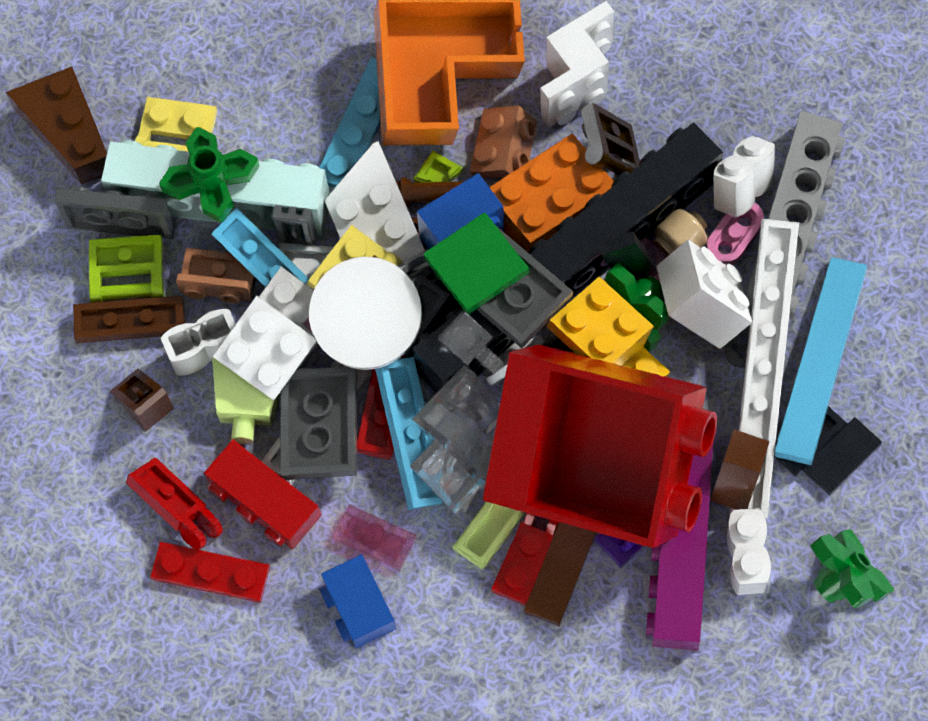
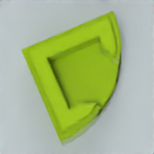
M432 150L413 180L414 182H451L463 172V167Z

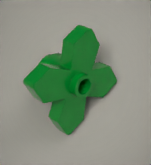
M196 127L185 143L190 155L187 164L169 167L160 180L159 185L162 192L177 200L200 193L203 214L218 222H224L234 207L227 185L250 182L260 167L259 161L256 156L242 149L222 155L218 149L216 135L201 127Z
M617 263L607 271L604 281L654 326L644 345V348L650 353L658 345L661 338L658 330L668 322L670 317L664 303L661 283L654 277H647L646 279L636 281L628 270Z
M851 529L841 531L835 537L830 534L823 535L810 545V548L824 565L819 569L818 576L814 578V585L820 595L828 602L834 603L836 600L847 598L853 608L864 606L871 599L874 602L881 601L894 591V588L884 574L871 565L870 560L865 555L864 546Z

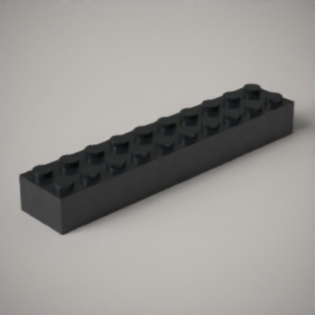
M694 122L685 129L678 128L668 137L667 144L657 152L655 150L649 151L640 160L639 166L630 174L624 172L619 175L612 183L610 190L602 196L600 194L593 196L585 204L584 211L575 218L572 216L566 218L557 227L556 233L548 240H539L530 248L528 253L573 291V297L564 306L594 280L611 269L601 256L598 244L629 232H634L641 243H643L654 234L655 227L673 211L685 209L714 185V170L722 161L723 151ZM457 307L444 318V324L434 332L432 330L426 331L415 342L413 352L417 373L444 403H447L479 377L490 364L514 343L477 310L467 314L463 308Z

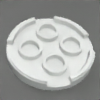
M356 257L335 265L319 280L310 300L309 322L317 343L332 359L353 369H377L401 358L412 345L421 327L422 305L414 283L398 266L380 258Z

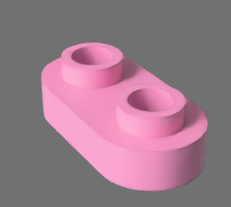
M754 203L749 211L739 217L725 214L709 236L707 248L714 254L716 259L725 265H735L739 262L760 233L761 220L764 219L760 206ZM746 217L750 219L751 224L746 227L741 226L738 220ZM721 245H727L732 251L729 254H722L718 248Z

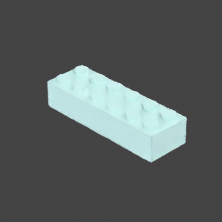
M124 140L121 143L110 141L101 179L105 191L117 190L130 196H140L144 193L155 194L161 197V199H165L172 217L222 223L203 214L200 193L177 200L162 192L159 182L168 168L187 164L190 156L189 152L177 150L169 145L149 147L142 146L140 143L132 140ZM265 159L264 161H259L260 167L250 182L227 185L234 204L228 216L238 208L257 228L276 230L273 220L275 205H282L284 213H288L289 207H297L298 215H303L304 208L311 209L317 236L323 237L328 208L324 200L330 194L324 169L308 163L294 166L286 165L276 159ZM287 223L288 230L292 233L291 223Z

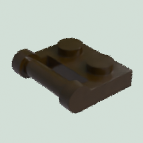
M593 102L582 107L581 113L584 122L582 124V131L589 144L585 153L586 162L594 167H604L617 175H621L624 172L630 174L639 166L640 162L632 125ZM609 152L615 154V155L618 156V157H620V158L622 159V161H621L620 159H618V158H616V157L610 155Z

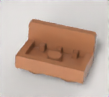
M520 105L484 108L469 173L473 176L479 173L482 178L506 177L529 162L533 140L537 133V121Z
M187 247L182 271L177 273L176 276L179 291L184 293L185 296L192 299H204L205 296L219 297L220 300L232 304L240 303L241 300L252 301L256 277L229 252Z

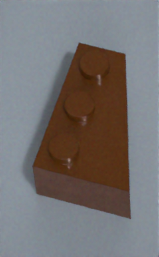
M72 66L5 92L15 112L22 117L81 185L102 177L107 151Z

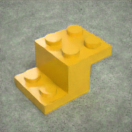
M600 277L555 314L547 324V328L564 342L575 355H582L619 366L658 374L663 377H668L670 371L644 348L654 326Z

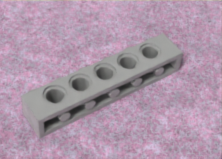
M800 111L768 218L771 220L789 221L787 219L788 216H797L803 222L799 224L789 312V318L792 319L799 301V297L793 296L795 285L803 286L809 266L802 263L805 252L812 254L818 232L811 231L814 220L821 222L827 200L821 199L824 188L831 189L836 169L831 168L830 164L833 157L840 158L845 142V137L839 136L842 122ZM806 154H817L821 160H811ZM796 185H807L812 191H800ZM757 259L746 292V297L749 301L748 309L750 316L752 310Z

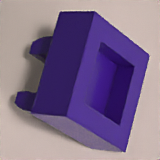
M599 534L595 538V542L620 568L645 547L604 534Z

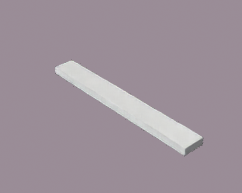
M771 219L761 220L751 310L752 323L749 328L738 431L770 441L748 509L760 508L765 519L768 516L799 222Z

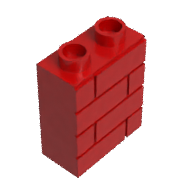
M534 345L509 352L482 501L655 548L678 536L679 530L689 533L696 524L702 503V489L688 484L693 455L705 457L708 454L717 428L716 412L703 409L707 387L582 355H575L574 353L542 345Z

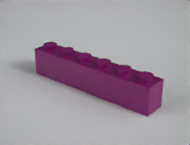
M713 444L705 457L693 455L688 484L702 489V503L695 526L689 533L679 530L678 536L652 548L651 561L658 562V575H650L648 598L656 599L655 613L647 612L646 635L653 636L652 647L699 650Z

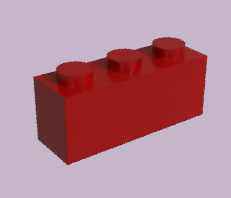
M234 439L204 472L207 482L210 484L207 490L223 503L228 498L238 507L235 512L247 523L252 525L257 521L265 527L264 535L278 547H282L285 543L291 549H294L322 516L320 508L316 503Z

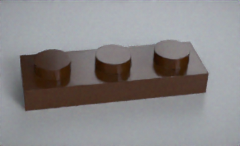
M183 296L73 304L74 339L76 343L162 337L169 329L185 324Z

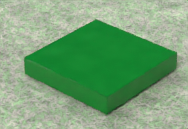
M486 212L424 252V259L467 314H470L529 274V267Z

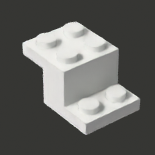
M607 1L546 37L547 69L555 78L540 88L541 118L548 128L556 123L564 125L570 122L575 117L577 110L592 102L596 105L599 104L608 92L609 61L603 54L611 48L613 43L614 10Z
M280 267L261 295L254 298L213 357L274 401L317 344L309 322V305L314 290L283 267Z

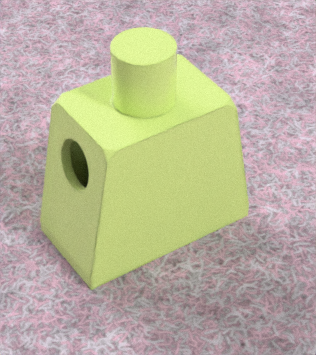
M213 357L215 404L220 423L233 424L231 441L234 439L239 444H251L254 440L255 425L272 426L281 392L273 401Z

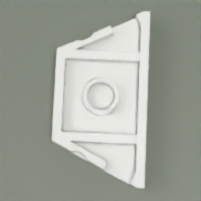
M377 141L370 146L324 201L340 239L348 228L353 225L383 249L395 254L405 262L425 251L381 145ZM425 262L410 271H418L429 264Z

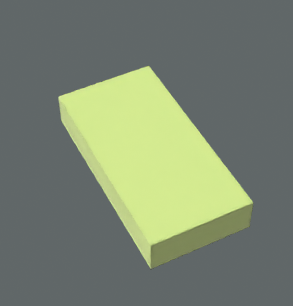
M485 502L453 545V550L484 570L525 515V512Z

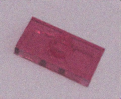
M348 505L332 538L340 544L401 571L417 539V535L352 505Z

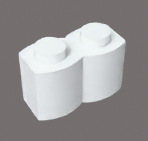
M755 136L748 137L736 146L732 156L725 158L716 166L714 170V209L733 217H739L752 208L756 197L763 195L772 187L774 183L775 144Z
M229 309L211 311L199 318L195 324H181L169 329L162 335L161 341L176 375L184 376L196 373L212 361L213 355L236 325Z
M760 508L732 510L726 531V542L728 550L733 557L730 566V581L737 595L764 593L770 577L771 562L769 554L764 547L767 536V524Z

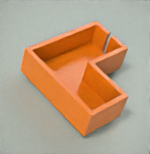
M377 0L373 14L382 146L453 145L459 130L455 79L518 78L525 62L523 33L519 32L522 26L520 0Z

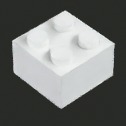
M686 240L656 266L668 316L717 348L721 349L752 323L748 309L749 301L742 288L740 272L733 265H725L716 259L708 248H700L690 240Z

